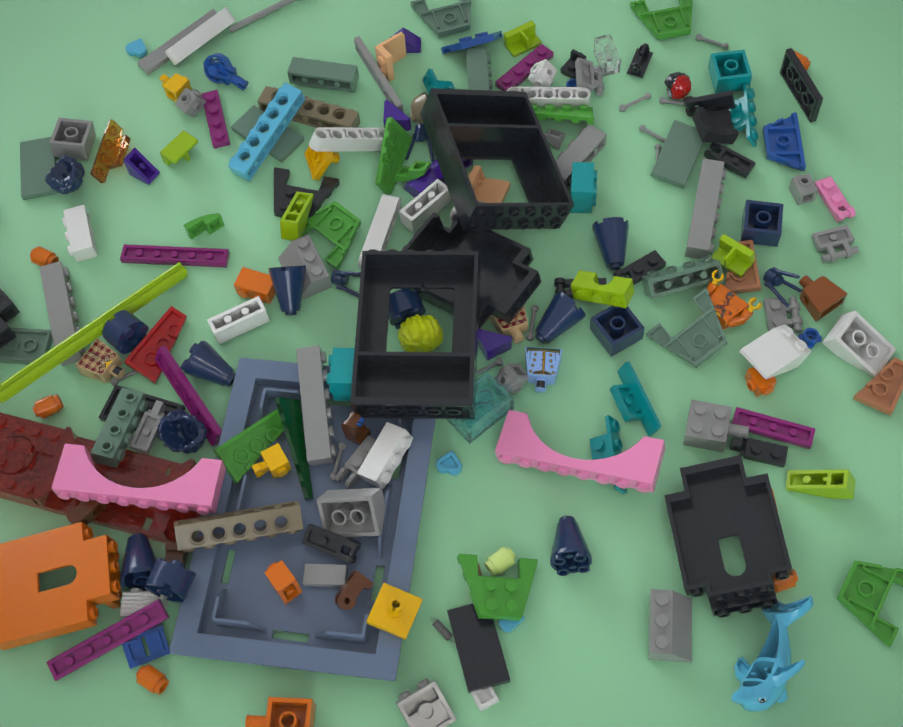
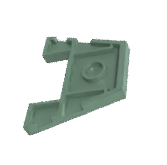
M425 0L410 2L411 8L438 37L470 29L471 0H460L459 3L432 10L428 9Z
M706 288L692 298L693 302L703 312V315L673 338H671L660 323L646 333L650 339L696 368L728 344Z

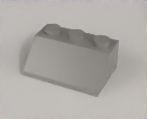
M309 234L291 241L278 259L282 267L306 265L302 300L332 288L329 274Z
M382 487L327 490L316 499L324 529L344 537L380 536L382 534L386 509Z
M651 589L648 614L649 660L692 662V598L673 590Z

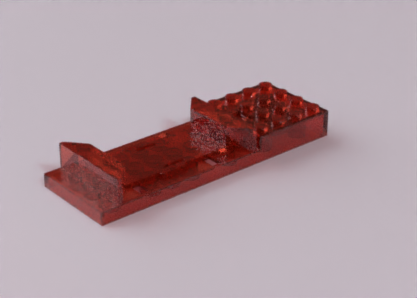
M0 412V498L67 516L68 511L72 507L78 506L80 500L77 498L61 499L51 489L64 445H84L91 454L96 441L78 437L71 427L62 429ZM127 449L125 450L123 461H120L117 468L95 463L92 458L96 470L103 477L116 484L132 488H149L167 484L185 475L197 465L194 459H189L181 464ZM167 469H172L169 475H166ZM109 502L107 504L108 507L91 523L130 534L142 533L148 539L166 543L176 542L174 521L197 518L201 514L196 511L183 513L170 508L168 510H160L152 506L141 508L134 504L122 506L116 502ZM146 518L153 519L149 531L142 530Z

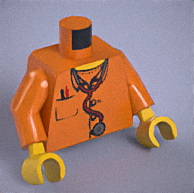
M715 270L712 273L713 281L709 282L706 289L709 292L722 329L725 330L728 327L743 325L754 314V310L761 309L762 303L760 302L754 307L753 303L757 300L756 297L751 298L748 304L724 285L720 284L718 286V282L724 279V273H722L720 279H716L715 274L718 270Z

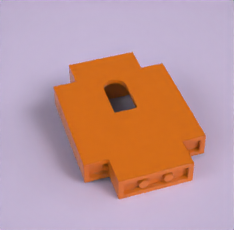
M78 522L1 543L0 649L7 650L97 626L99 612L96 605L105 604L112 609L121 607L120 599H122V592L119 582L121 574L119 571V553L116 541L108 535L93 538L92 529L83 522ZM67 566H74L76 568L77 575L72 583L40 592L39 574Z

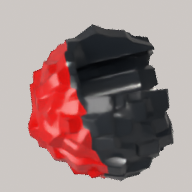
M671 73L664 81L667 88H669L666 90L670 99L684 98L691 91L690 77L685 73Z

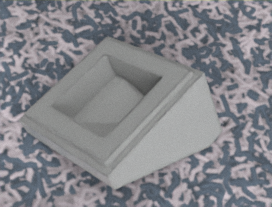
M549 129L545 133V137L555 149L559 150L566 134Z

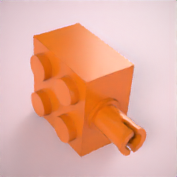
M268 697L266 716L247 715L245 727H314L316 704L313 699Z

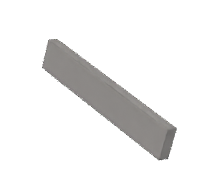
M212 9L137 62L138 67L147 75H150L170 60L164 53L167 49L217 14V12Z
M360 36L354 38L357 53L385 98L404 113L403 104Z

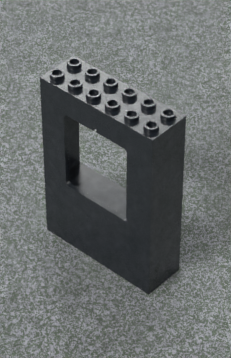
M431 88L420 115L462 229L475 231L560 228L574 207V203L527 93L518 91ZM462 159L511 160L529 203H478Z
M375 249L362 251L350 402L355 413L359 414L362 418L475 420L481 275L479 251H416L413 249L407 251H397L394 249L388 251H378ZM424 286V289L455 290L452 352H386L390 292L392 289H421Z

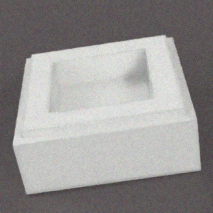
M493 687L470 693L480 712L500 701Z

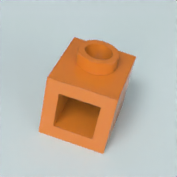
M754 367L747 369L745 375L747 387L751 392L753 391L756 397L762 394L766 396L773 392L777 382L775 377L765 379Z

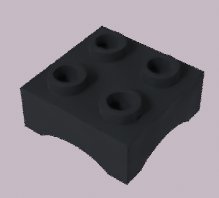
M697 107L692 116L702 142L734 144L739 135L738 130L732 125L731 114L728 109L709 111L704 107Z

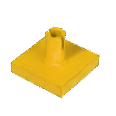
M310 146L304 152L313 180H320L330 163L337 164L340 160L338 152H318L311 149Z
M383 583L366 623L406 640L423 599Z

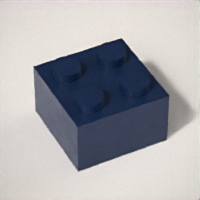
M746 200L742 216L740 241L753 240V244L777 247L782 233L784 204Z
M611 306L591 317L590 330L611 357L643 339L645 327L628 306L627 308Z

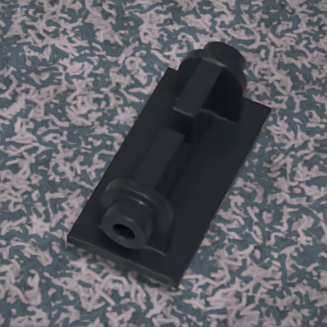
M644 43L639 49L637 48L627 74L643 78L653 55V52L649 51L648 44Z

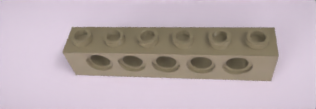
M269 86L264 88L257 100L261 110L265 112L268 103L276 96L278 88ZM304 96L306 100L291 120L315 128H358L360 125L359 112L325 103L321 100L311 99L307 96Z
M297 500L174 521L178 551L191 552L197 547L204 546V548L208 549L216 547V544L220 543L232 545L237 543L238 540L254 541L260 536L272 538L278 536V533L283 532L295 534L303 529L300 504ZM279 516L286 518L282 524L275 523V520ZM257 520H264L266 522L261 528L254 525ZM242 523L245 525V528L242 531H236L234 526ZM216 527H222L224 532L216 535L213 533V530ZM199 530L203 532V536L194 538L192 533Z

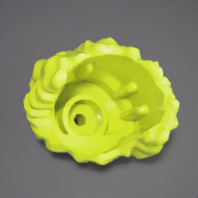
M416 314L411 318H406L405 322L400 324L401 328L397 336L401 347L406 352H430L442 343L443 329L432 315L420 316Z

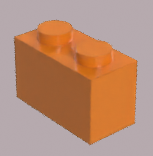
M242 267L234 283L237 294L242 298L248 297L251 299L259 296L262 303L271 304L276 293L270 275Z
M282 560L271 564L267 571L264 572L271 586L285 605L302 593L297 580Z

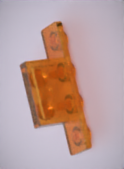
M112 119L108 120L90 173L100 183H105L109 169L122 166L131 140L127 135L121 136L123 129Z

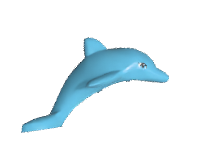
M807 596L787 604L777 600L778 604H774V607L762 609L764 616L771 624V628L760 654L751 665L743 656L737 659L734 670L735 676L740 682V687L732 694V702L740 704L744 710L757 712L767 710L776 702L783 703L788 699L785 688L787 681L801 670L805 665V661L802 659L791 664V647L787 627L812 608L814 604L812 596Z

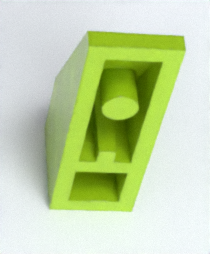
M298 191L295 193L280 220L281 239L293 241L301 238L305 230L314 194Z
M849 469L788 470L785 489L787 491L831 499H854L856 480Z

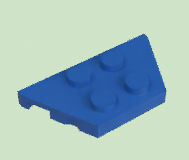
M502 31L490 34L488 32L475 34V38H472V36L460 38L458 43L441 47L442 54L497 40L503 37Z
M797 112L792 113L786 119L781 118L776 120L775 123L763 126L762 132L766 159L805 171L806 164Z

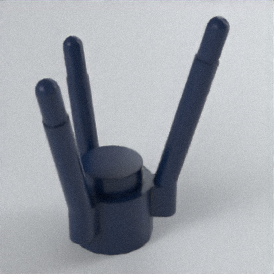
M417 124L405 159L408 160L415 140L416 142H424L427 139L431 162L435 161L433 148L424 124Z
M775 267L768 269L763 277L765 281L764 286L768 287L786 307H789V304L774 287L784 284L798 292H802V289L784 280L782 275L797 279L800 276Z
M334 269L331 275V283L336 284V289L344 290L359 298V293L343 285L348 284L349 276L360 277L361 272Z

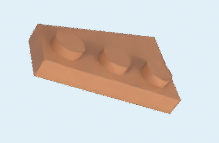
M753 240L739 241L740 244L755 252ZM756 256L755 262L742 277L728 270L725 287L734 294L761 291Z
M894 357L853 399L891 416L903 390V361Z

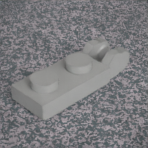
M368 435L347 460L344 467L339 470L335 479L341 482L351 472L352 474L345 482V486L351 488L359 478L361 479L357 472L376 440Z

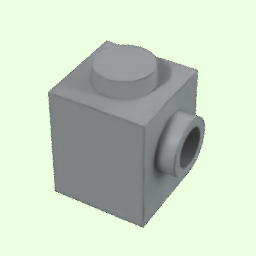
M809 173L797 175L791 179L789 190L797 205L815 200L818 190Z

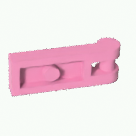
M831 176L815 181L817 193L836 222L843 221L846 217H855V209L849 205Z

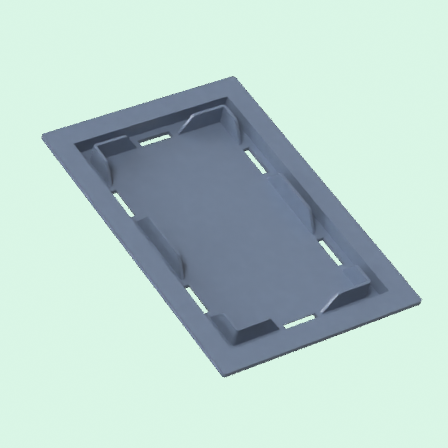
M251 358L239 359L218 447L276 410L275 398L297 399L301 402L298 363ZM324 365V370L327 369L328 373H330L331 367ZM328 404V407L331 406L333 418H330V425H333L335 437H332V444H335L337 454L339 451L337 448L338 444L343 442L346 445L341 454L337 469L338 473L359 445L345 438L341 426L348 419L349 413L353 411L352 407ZM363 418L365 420V427L371 430L370 437L377 440L387 422L406 429L413 437V440L403 455L399 479H391L385 488L382 489L386 505L382 534L380 536L346 537L362 543L360 550H357L355 564L348 563L302 544L308 524H314L323 528L316 499L327 490L379 488L364 481L362 478H359L351 488L346 487L345 482L352 474L351 472L341 482L331 480L330 474L333 472L337 455L334 456V463L314 466L309 464L313 499L305 501L285 431L269 446L271 447L279 443L287 457L291 471L285 476L273 479L270 471H268L263 476L257 478L251 467L242 476L240 481L235 484L227 471H225L216 514L298 500L301 508L303 529L295 534L283 532L278 533V536L272 538L260 536L254 541L243 539L238 540L237 543L232 545L220 543L216 544V547L206 549L204 546L195 548L189 570L195 572L196 576L187 597L180 604L169 650L172 655L395 681L402 638L366 623L375 603L374 600H371L373 585L370 590L363 588L356 598V604L352 609L342 610L335 604L336 594L341 587L304 586L305 564L347 565L346 580L355 570L374 583L376 566L385 567L382 585L386 583L407 593L410 592L436 419ZM262 456L257 459L255 464L263 462ZM209 513L208 515H202L201 517L215 515V513ZM279 516L276 518L275 523L282 524L286 518ZM257 520L254 525L261 528L266 522L264 520ZM242 523L234 526L236 531H242L245 528V525ZM216 527L213 530V533L216 535L224 532L222 527ZM198 530L196 538L202 537L203 532ZM345 546L343 552L348 553L350 547ZM229 550H234L235 556L229 583H222ZM281 560L293 574L302 590L300 595L286 605L264 574L271 564ZM274 630L309 634L308 642L274 639L273 633Z

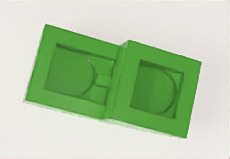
M415 161L411 167L401 166L394 174L395 182L410 181L421 177L429 169L431 162Z
M216 213L201 216L187 222L183 226L189 238L193 239L204 231L212 234L225 225L221 215Z

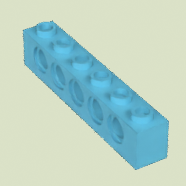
M284 83L277 90L274 99L268 103L265 112L260 115L254 128L249 131L246 140L240 144L239 150L230 159L228 167L232 173L249 182L251 181L306 100L301 90L287 83Z

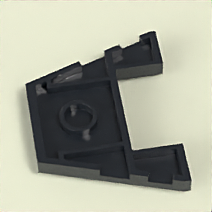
M274 167V215L282 217L295 193L298 191L314 194L308 218L312 217L322 207L321 204L324 200L331 196L333 189L339 186V179L324 176L319 191L286 185L290 176V170Z

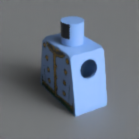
M525 347L526 371L529 377L527 381L528 383H535L536 392H545L547 384H555L561 364L562 349Z

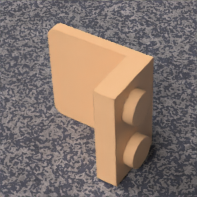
M402 32L375 46L377 65L389 82L395 79L393 64L406 56L405 35Z
M474 165L468 175L477 201L503 203L511 186L509 181L485 178L481 166Z

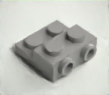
M426 678L417 684L418 689L411 693L409 690H406L397 696L399 700L395 703L409 727H446L457 720L433 679L429 681Z

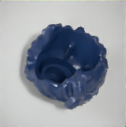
M62 155V158L55 163V166L50 170L51 172L44 179L54 191L60 194H68L78 190L82 185L85 170L82 164L74 158Z
M181 409L168 413L164 418H161L160 423L157 425L159 427L160 440L164 441V446L173 452L196 453L202 447L207 437L205 425L197 420L196 416L189 415Z

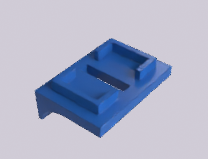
M164 625L149 629L122 644L130 669L170 654ZM145 636L150 656L146 654L141 637Z

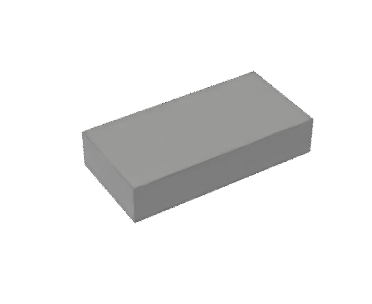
M305 564L303 585L342 587L346 582L347 565Z

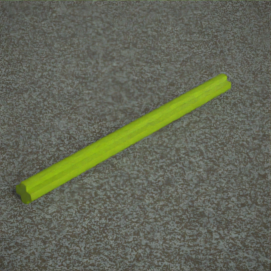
M178 262L0 383V402L3 404L102 335L106 322L108 320L112 321L115 318L113 316L115 313L121 310H128L133 314L188 276L186 268Z

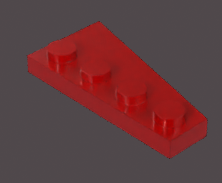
M171 306L126 358L124 363L153 384H156L162 372L155 361L159 347L166 346L171 353L187 316Z

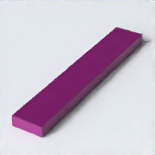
M124 244L120 261L121 263L175 265L180 262L182 266L227 268L230 252L229 249Z
M159 347L155 357L158 366L190 414L196 416L197 420L205 425L207 429L206 438L212 446L218 445L222 429L167 347Z
M158 599L46 663L54 680L58 681L170 617L161 599Z

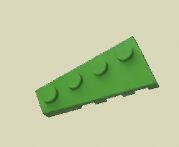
M531 104L538 120H547L550 117L557 122L569 119L572 123H579V121L583 120L587 121V124L593 125V107L583 104L579 105V107H572V105L565 104L562 107H555L552 104L545 106Z
M393 117L386 119L375 185L386 195L392 193L396 183L394 174L403 165L413 140Z
M278 408L213 450L217 458L223 461L227 473L235 484L240 481L242 476L262 456L260 452L267 449L284 431Z

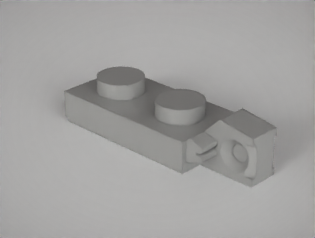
M156 400L152 410L148 409L147 412H144L129 447L131 449L146 454L150 453L159 433L157 425L160 423L161 418L166 416L164 414L166 408L164 402Z

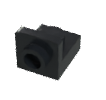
M572 49L570 59L561 68V74L571 79H576L575 61L578 57L586 60V56Z

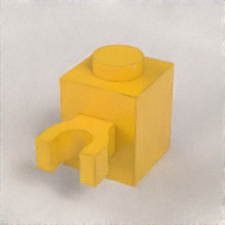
M177 73L171 78L165 74L159 78L163 82L161 85L166 96L175 102L185 88L192 90L189 79Z
M279 443L261 451L263 462L252 465L257 478L263 476L268 471H270L273 479L283 477L291 471L290 463Z

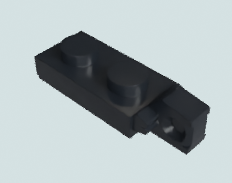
M732 438L729 450L740 452L739 455L744 456L743 459L784 467L788 446L752 438Z

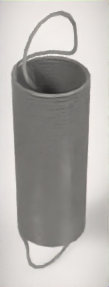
M436 619L432 625L447 641L449 639L451 641L453 635Z

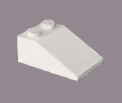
M856 310L841 315L822 342L837 357L873 378L884 368L896 350Z
M784 324L771 329L743 347L739 352L765 379H769L798 368L812 351L804 341L794 334L790 327Z

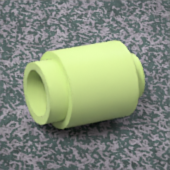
M501 547L487 558L484 565L494 577L497 574H502L514 565L516 556L510 548Z

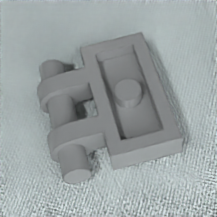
M578 57L575 61L577 87H585L590 92L595 90L597 96H602L604 83L602 82L603 71L601 67H593V62Z
M848 225L813 233L811 236L817 251H826L827 253L821 255L823 263L827 261L830 263L835 262L843 257L850 258L854 254L859 253L857 246L851 248L849 245L853 244L855 239ZM834 248H842V250L835 252Z
M795 296L789 298V307H786L778 298H764L763 305L768 331L786 324L788 327H794L795 333L802 332L801 326L803 321L799 315L800 304ZM786 313H791L792 319H787Z

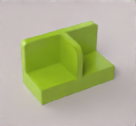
M532 20L503 33L504 46L513 57H517L542 44V41L535 34V23Z
M183 130L159 152L163 162L169 166L171 163L176 164L181 158L189 161L188 152L198 143V140Z
M725 234L719 238V248L711 256L720 261L721 266L739 277H742L755 262V252Z

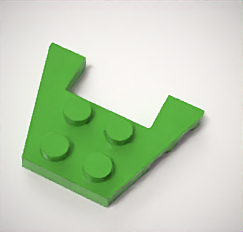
M645 0L630 2L631 10L658 40L691 33L692 0H678L680 3L678 7L649 12Z
M333 201L307 219L305 230L301 237L307 235L311 229H314L336 247L324 259L333 268L339 270L362 222L339 203Z
M458 554L457 561L462 567L463 577L469 586L470 596L478 618L520 621L523 617L538 559L519 558L517 561L518 578L479 576L477 555Z
M854 560L836 599L886 646L890 647L899 628L878 618V615L892 583L894 582L903 587V569L882 567V565Z

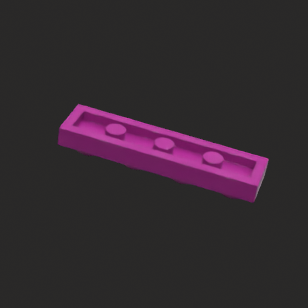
M540 44L496 80L495 86L501 91H507L510 87H518L529 77L530 70L534 64L545 59L549 61L553 57L554 52Z
M218 90L201 93L202 98L206 101L204 109L213 148L216 149L230 145Z
M736 407L732 424L749 426V433L807 449L811 448L815 434V428Z

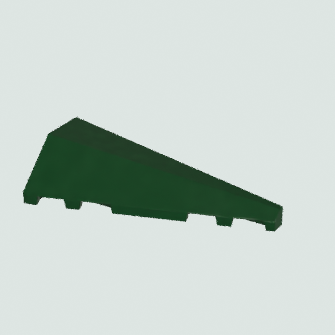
M277 397L275 402L305 501L313 499L310 467L306 456L302 405L300 400Z

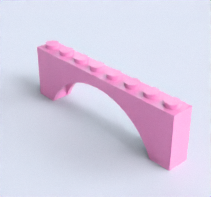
M508 410L495 453L498 460L504 464L514 463L523 468L533 467L542 472L552 471L557 472L561 476L571 475L581 480L591 479L600 484L610 483L623 489L629 487L642 493H654L665 453V442L661 439L644 436L633 447L618 455L596 460L575 459L562 455L545 445L533 431L527 413Z
M65 444L51 489L57 494V497L66 500L77 498L84 502L97 500V502L103 504L116 502L122 506L134 504L141 508L152 506L160 510L176 509L183 513L196 511L202 515L216 514L226 467L222 460L202 458L189 472L172 482L149 488H132L116 484L103 477L96 470L91 454L84 445Z

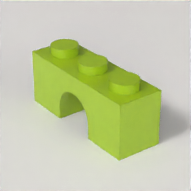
M579 270L571 283L573 299L627 308L634 295L633 280L630 278L614 276L610 283L600 285L597 273Z

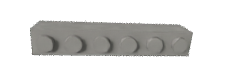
M703 158L685 257L701 259L707 257L708 253L712 254L714 243L711 242V238L715 239L717 230L713 226L714 223H718L719 213H716V209H720L722 198L718 197L719 194H723L724 184L721 183V180H725L727 169H723L725 163L723 161Z
M61 261L39 267L54 347L80 330V327L77 325L79 316L74 311L76 301L71 296L73 287L71 282L68 281L70 272L68 267H64ZM85 347L62 362V367L78 362L83 357V353L86 352Z
M319 345L298 348L296 352L307 462L310 466L334 463V456L337 455L335 444H332V437H335L333 425H330V418H333L331 406L328 407V400L331 399L329 388H326L328 373L327 369L324 370V363H327L326 352H322Z

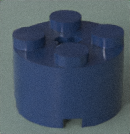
M400 289L390 294L389 321L396 329L401 328L400 324L405 322L406 318H411L416 314L420 316L425 314L426 310L417 289H414V291Z
M121 310L113 315L115 318L112 321L108 320L106 322L102 335L121 354H127L132 352L147 334L148 326L128 310Z
M157 558L146 581L145 588L158 597L160 595L166 596L168 601L183 603L196 573L183 568L184 564L178 560L167 562L164 559Z

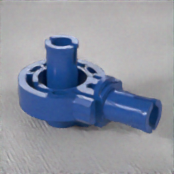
M212 54L203 62L204 72L212 82L224 83L227 86L232 83L242 91L247 88L249 82L237 75L236 68L232 66L231 61L224 54Z

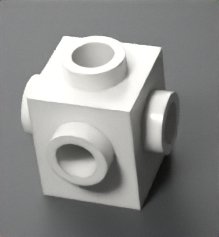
M547 59L542 60L531 68L528 80L535 87H549L553 83L557 69Z

